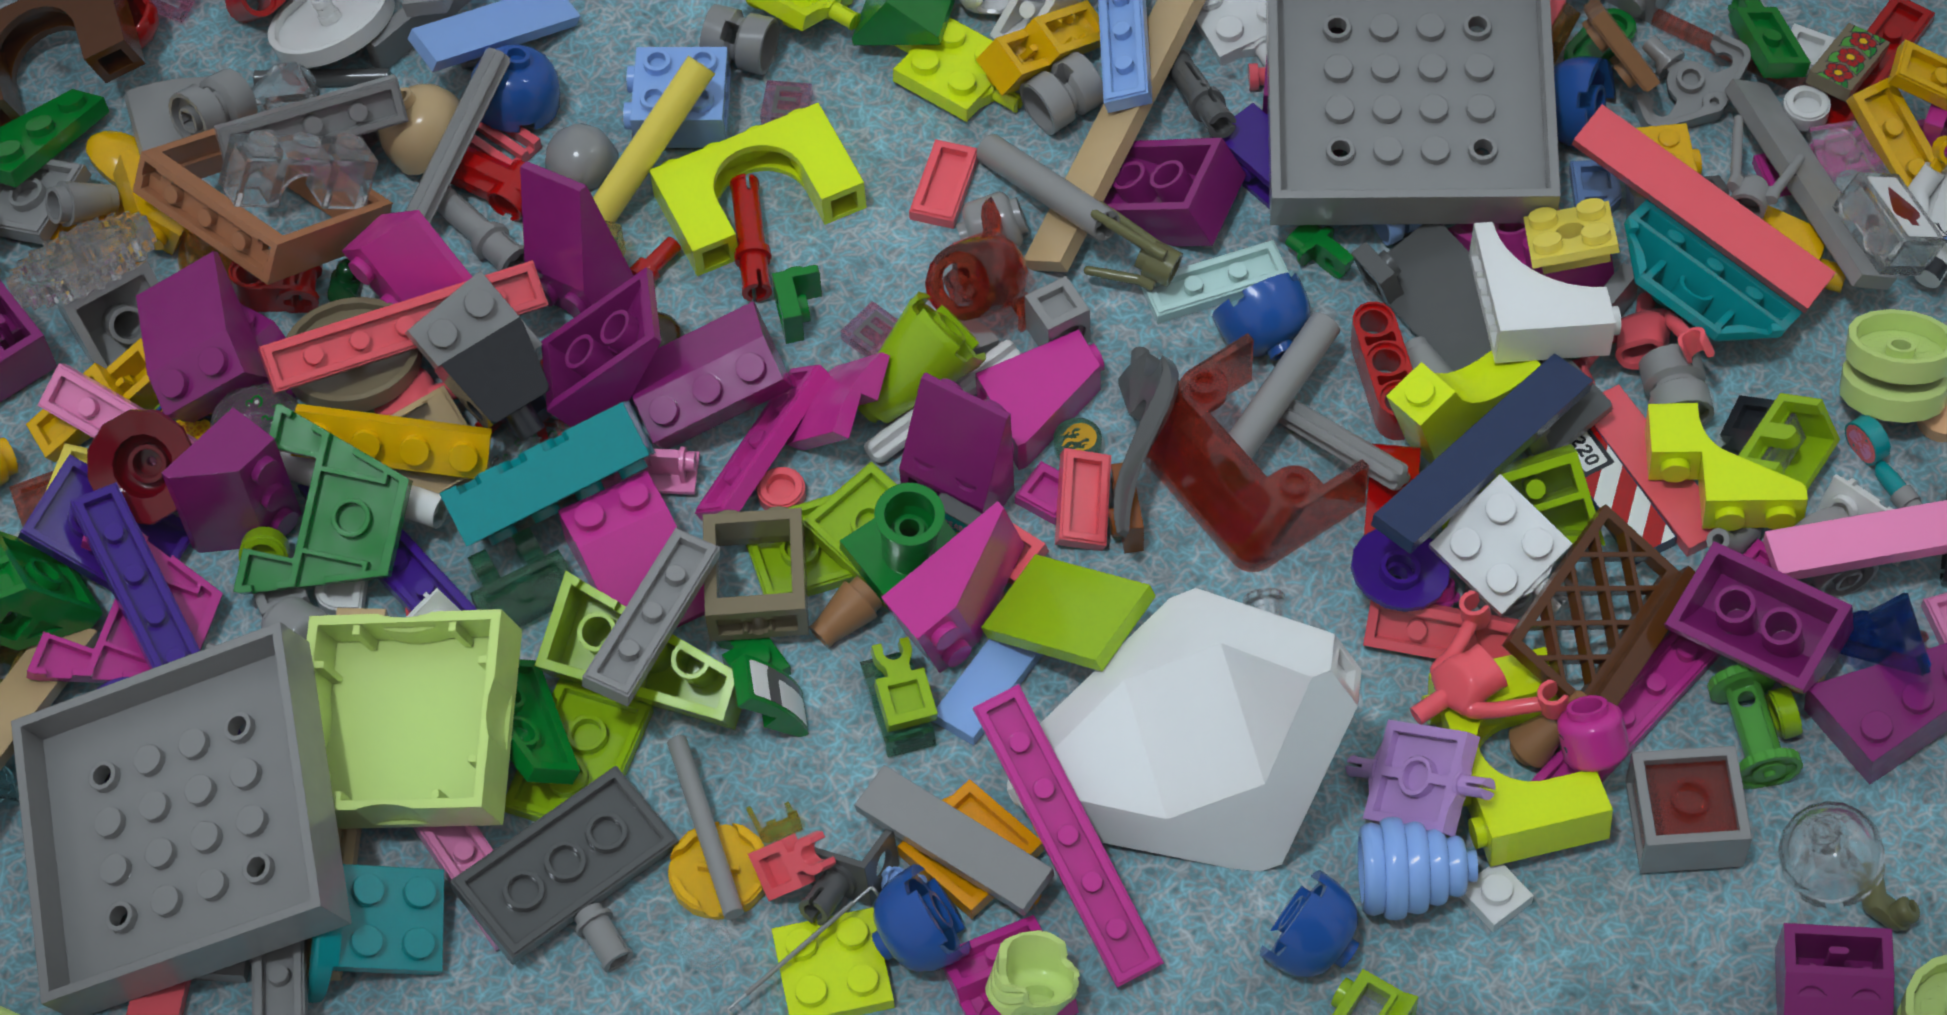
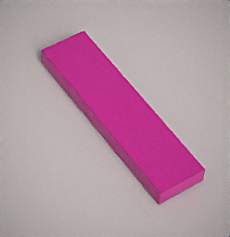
M821 365L790 369L788 374L795 388L769 400L696 508L695 514L702 521L703 514H716L724 510L740 512L806 414L822 385L831 376Z

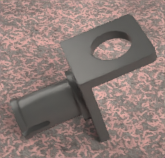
M885 829L862 861L815 847L818 857L827 859L834 856L836 863L833 867L814 875L816 881L811 883L813 888L800 901L799 911L811 923L815 922L821 912L820 917L817 919V925H824L830 919V915L843 897L854 900L870 886H873L880 893L882 890L881 882L883 877L881 874L883 870L888 866H899L894 831ZM885 851V862L877 876L878 861ZM871 889L858 901L872 905L877 896Z

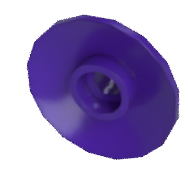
M1377 529L1364 535L1352 552L1350 567L1355 584L1368 599L1384 608L1402 612L1423 610L1437 602L1448 586L1450 568L1429 548V544L1433 541L1432 538L1426 539L1410 554ZM1392 575H1397L1402 579L1395 578Z

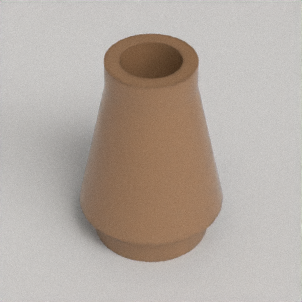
M856 576L850 583L844 581L816 621L809 626V629L829 649L840 639L878 618L876 612L883 606V603L876 593L861 578Z

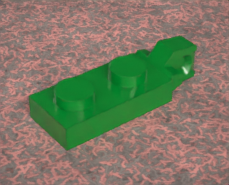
M1732 0L1731 5H1728L1727 8L1730 23L1741 41L1750 49L1751 58L1763 78L1806 77L1811 62L1778 8L1764 7L1760 0Z

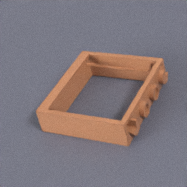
M214 128L142 151L133 187L135 194L267 285L345 256L342 250L381 214L390 213L393 204L312 149L257 165V167L333 217L282 235L202 180V178L226 171Z

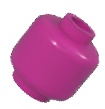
M1589 695L1577 698L1567 705L1566 710L1561 713L1557 720V730L1564 761L1574 770L1598 772L1599 776H1603L1612 772L1615 766L1622 762L1629 752L1630 747L1623 713L1619 707L1611 702H1607V699L1604 697Z

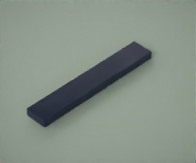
M1554 353L1374 513L1371 526L1411 554L1590 392L1593 379Z

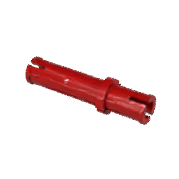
M739 174L731 179L729 185L732 193L738 245L734 252V260L741 271L743 298L752 302V288H755L756 302H761L772 295L768 269L770 259H772L771 249L765 243L759 180L756 176L750 174V187L747 188L746 174Z

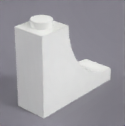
M1493 222L1474 223L1469 259L1495 363L1547 360L1554 353L1562 359L1610 355L1614 335H1619L1621 332V314L1618 306H1612L1607 287L1579 286L1546 277L1523 264L1505 247L1495 230Z

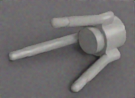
M1736 115L1732 132L1731 170L1727 188L1732 192V198L1762 219L1768 205L1778 202L1781 192L1805 161V156L1798 154L1773 186H1769L1767 181L1758 175L1743 177L1741 175L1743 117Z

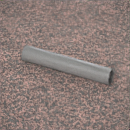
M990 134L980 142L977 148V159L979 162L1097 240L1105 241L1114 235L1115 232L1091 217V211L1099 210L1108 217L1120 222L1117 212L999 135Z
M1321 312L1311 314L1213 455V461L1223 472L1231 476L1242 475L1340 333V328L1330 316Z

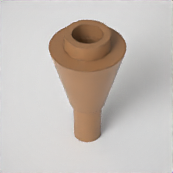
M1576 690L1569 697V702L1587 695L1580 690ZM1540 714L1512 727L1509 730L1510 750L1514 757L1526 766L1543 768L1550 761L1560 744L1557 720L1547 719Z

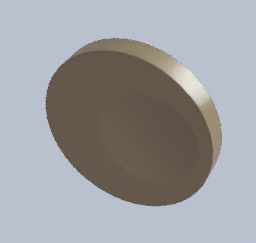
M368 297L335 300L321 305L304 315L291 328L286 338L392 305V303ZM415 349L293 388L291 391L307 405L359 412L372 410L394 400L412 384L420 370L423 354L419 349Z

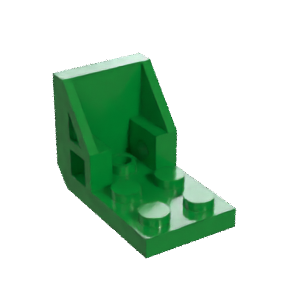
M0 531V645L14 650H22L38 645L43 632L64 637L92 628L103 612L79 573L18 537Z

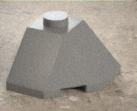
M146 260L96 279L55 301L74 338L92 365L97 363L107 368L136 341L142 338L136 295L159 283Z

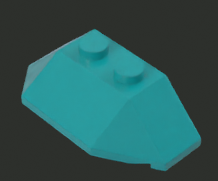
M1647 199L1624 222L1635 283L1648 292L1657 304L1670 308L1689 322L1691 328L1702 327L1707 336L1716 343L1782 337L1802 314L1792 304Z

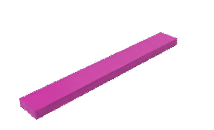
M1757 539L1743 555L1771 567L1764 543ZM1672 631L1659 643L1617 705L1623 713L1630 748L1627 756L1721 656L1720 654ZM1560 749L1531 781L1547 780L1581 771L1574 770L1565 763L1562 749ZM1612 772L1599 776L1601 782L1603 783Z

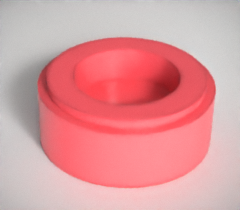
M776 467L768 470L757 485L758 501L764 510L776 506L788 508L804 503L806 488L803 477L796 470L788 467Z

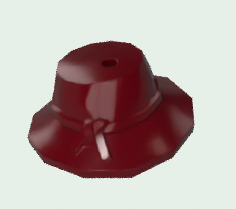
M130 409L104 423L87 449L88 481L93 491L117 482L136 522L139 524L155 525L177 512L161 473L186 451L192 443L184 427L160 410ZM150 457L156 459L155 465L150 463Z

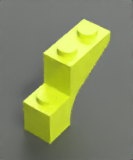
M1698 403L1648 404L1645 425L1648 480H1665L1667 482L1698 480L1702 529L1723 528L1727 531H1734L1740 528H1770L1776 530L1793 527L1805 518L1808 502L1806 486L1800 481L1717 446L1703 429L1699 417Z

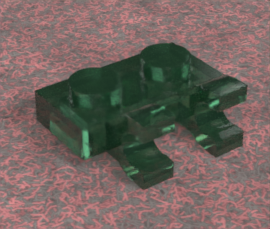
M530 527L512 535V540L517 547L515 552L523 567L503 577H500L486 549L467 557L473 569L471 573L480 587L470 593L474 606L477 610L502 609L519 627L552 612L565 571L573 574L559 549L544 555Z

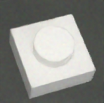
M1504 864L1492 867L1488 866L1478 874V881L1468 882L1467 891L1460 898L1494 932L1532 904L1534 895Z

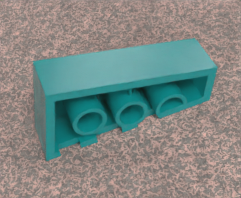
M630 401L621 402L561 433L562 435L554 439L550 438L523 451L517 458L511 461L507 460L477 474L473 480L457 487L455 485L439 493L466 547L487 538L491 545L494 546L518 534L515 527L516 523L532 516L535 524L557 514L558 510L561 509L558 502L575 494L577 500L580 501L604 490L605 488L601 480L617 472L621 479L624 480L646 469L648 465L644 458L656 452Z

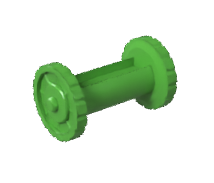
M1737 664L1727 667L1716 673L1715 676H1712L1709 683H1707V689L1713 701L1720 704L1728 703L1745 757L1739 762L1743 789L1781 785L1798 775L1803 768V763L1798 751L1791 748H1781L1765 697V693L1774 686L1776 681L1748 667ZM1755 699L1754 704L1750 707L1739 705V702Z

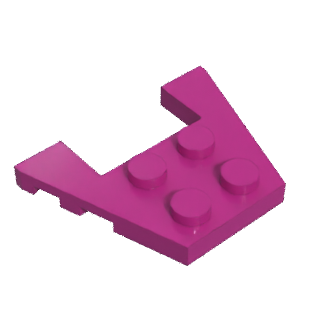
M142 533L201 651L223 593L176 557L166 555L150 543L148 536ZM83 536L81 548L92 551L85 536ZM115 599L95 648H89L43 632L28 667L26 678L38 681L106 683L112 679L137 675L150 670Z

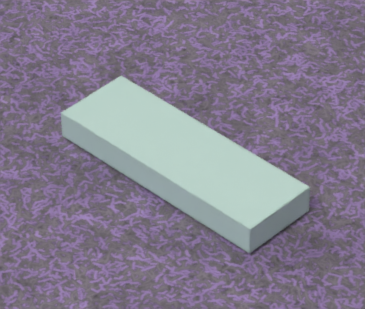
M1274 240L1178 268L1168 287L1156 283L1152 292L1143 287L1141 288L1157 324L1219 306L1228 299L1230 302L1242 299L1244 297L1242 290L1267 278L1288 273V270Z

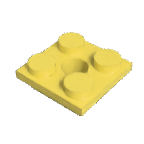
M1589 198L1579 202L1576 207L1557 211L1551 207H1541L1530 212L1528 216L1523 217L1532 268L1542 267L1543 274L1611 262L1610 254L1620 253L1609 201Z

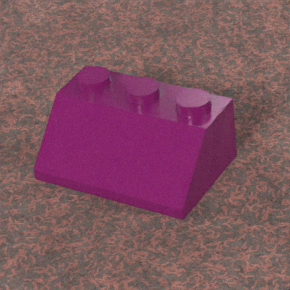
M752 301L657 348L632 397L653 444L662 449H670L795 387L755 302Z
M234 407L161 473L192 548L199 553L239 549L244 535L257 527H271L286 536L294 529L298 522V517L302 515L275 438Z
M1714 541L1667 619L1665 628L1804 694L1830 671L1854 630L1851 604Z

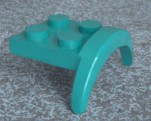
M343 864L352 924L312 937L308 975V1003L322 1002L328 990L332 971L439 975L443 971L444 869Z

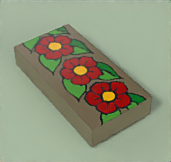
M1848 23L1809 70L1805 83L1846 102L1886 55L1890 42Z

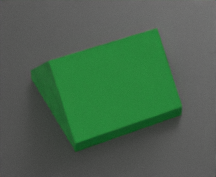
M866 0L861 12V19L852 36L853 46L940 45L955 0Z

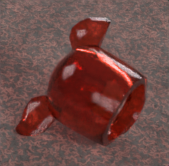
M989 197L983 203L981 210L983 232L956 241L935 256L929 265L925 280L926 294L931 296L929 301L936 310L943 305L961 321L991 316L1012 307L1018 315V330L1024 332L1026 330L1024 296L1028 294L1026 292L1028 269L1018 246L1002 234L1001 216L993 198ZM950 264H953L952 270L943 277L944 270ZM944 285L949 293V296L945 292ZM967 303L969 306H958L957 304Z

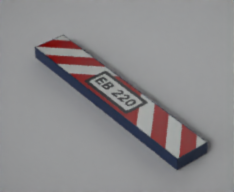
M1592 426L1571 443L1577 450L1595 512L1605 504L1608 505L1659 553L1676 545L1677 536L1595 426ZM1608 530L1614 538V540L1617 542L1616 536L1610 530Z

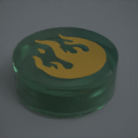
M1071 418L1065 420L1054 432V452L1059 460L1060 453L1064 448L1101 453V431L1094 422L1088 419Z

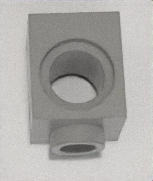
M1067 276L1024 296L1026 329L1038 346L1076 330L1081 332L1087 343L1091 342L1090 309Z

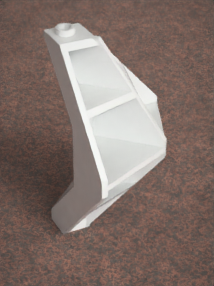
M1194 588L1169 598L1119 647L1102 672L1095 670L1040 723V726L1101 843L1225 868L1261 872L1282 865L1358 707L1362 669L1334 633ZM1008 779L1007 791L1015 805L1024 810Z

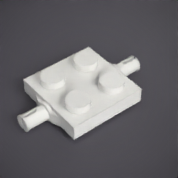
M1206 0L1194 24L1219 64L1222 66L1240 58L1258 56L1263 66L1266 67V0Z
M1499 474L1481 493L1475 495L1450 518L1447 527L1429 544V548L1473 591H1476L1488 606L1502 617L1519 599L1531 595L1533 592L1536 595L1539 594L1548 581L1553 565L1572 547L1573 543ZM1567 596L1552 597L1551 604L1554 613L1568 601Z

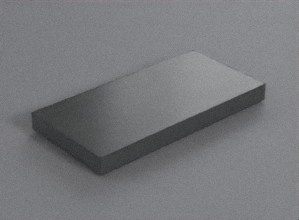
M614 766L450 881V888L510 963L514 965L573 923L575 916L583 908L593 903H601L671 853L679 840L619 768Z

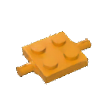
M970 779L952 796L942 799V801L1035 858L1044 851L1040 839ZM902 841L897 846L898 855L910 866L913 864L922 866L925 870L919 874L926 876L927 881L935 878L950 900L971 919L995 898L905 841ZM1040 894V896L1038 897V899L1035 901V903H1034L1035 906H1036V904L1039 902V900H1040L1042 894Z

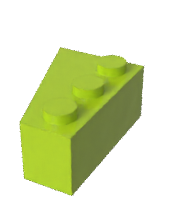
M1571 444L1511 462L1499 473L1573 544L1596 513L1577 450ZM1491 480V481H1490L1482 490H1480L1477 494L1481 493L1493 480ZM1450 519L1441 526L1442 531L1447 527ZM1600 529L1599 536L1601 545L1606 546Z

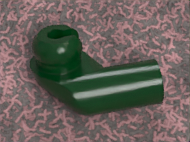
M348 258L340 260L337 263L336 269L331 274L327 292L330 302L358 297L361 282L350 271L348 266L350 261Z

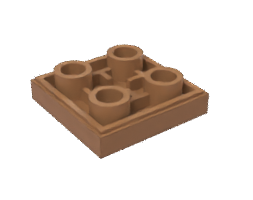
M1590 0L1586 3L1583 10L1588 19L1581 24L1602 53L1609 47L1615 55L1609 60L1627 86L1631 89L1638 84L1643 91L1648 93L1661 82L1651 66L1601 1Z

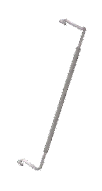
M870 886L856 899L849 902L745 991V994L727 1008V1013L733 1015L730 1010L746 996H749L853 907L867 892L872 889L878 897V891L873 886Z

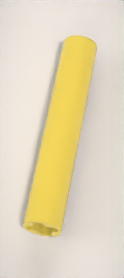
M689 55L593 197L607 226L611 228L715 75L714 72Z

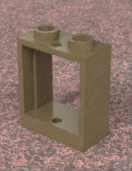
M776 506L759 511L739 512L736 510H724L716 514H703V540L716 546L790 541L792 593L720 598L718 559L704 582L705 619L710 642L809 635L806 544L802 509Z

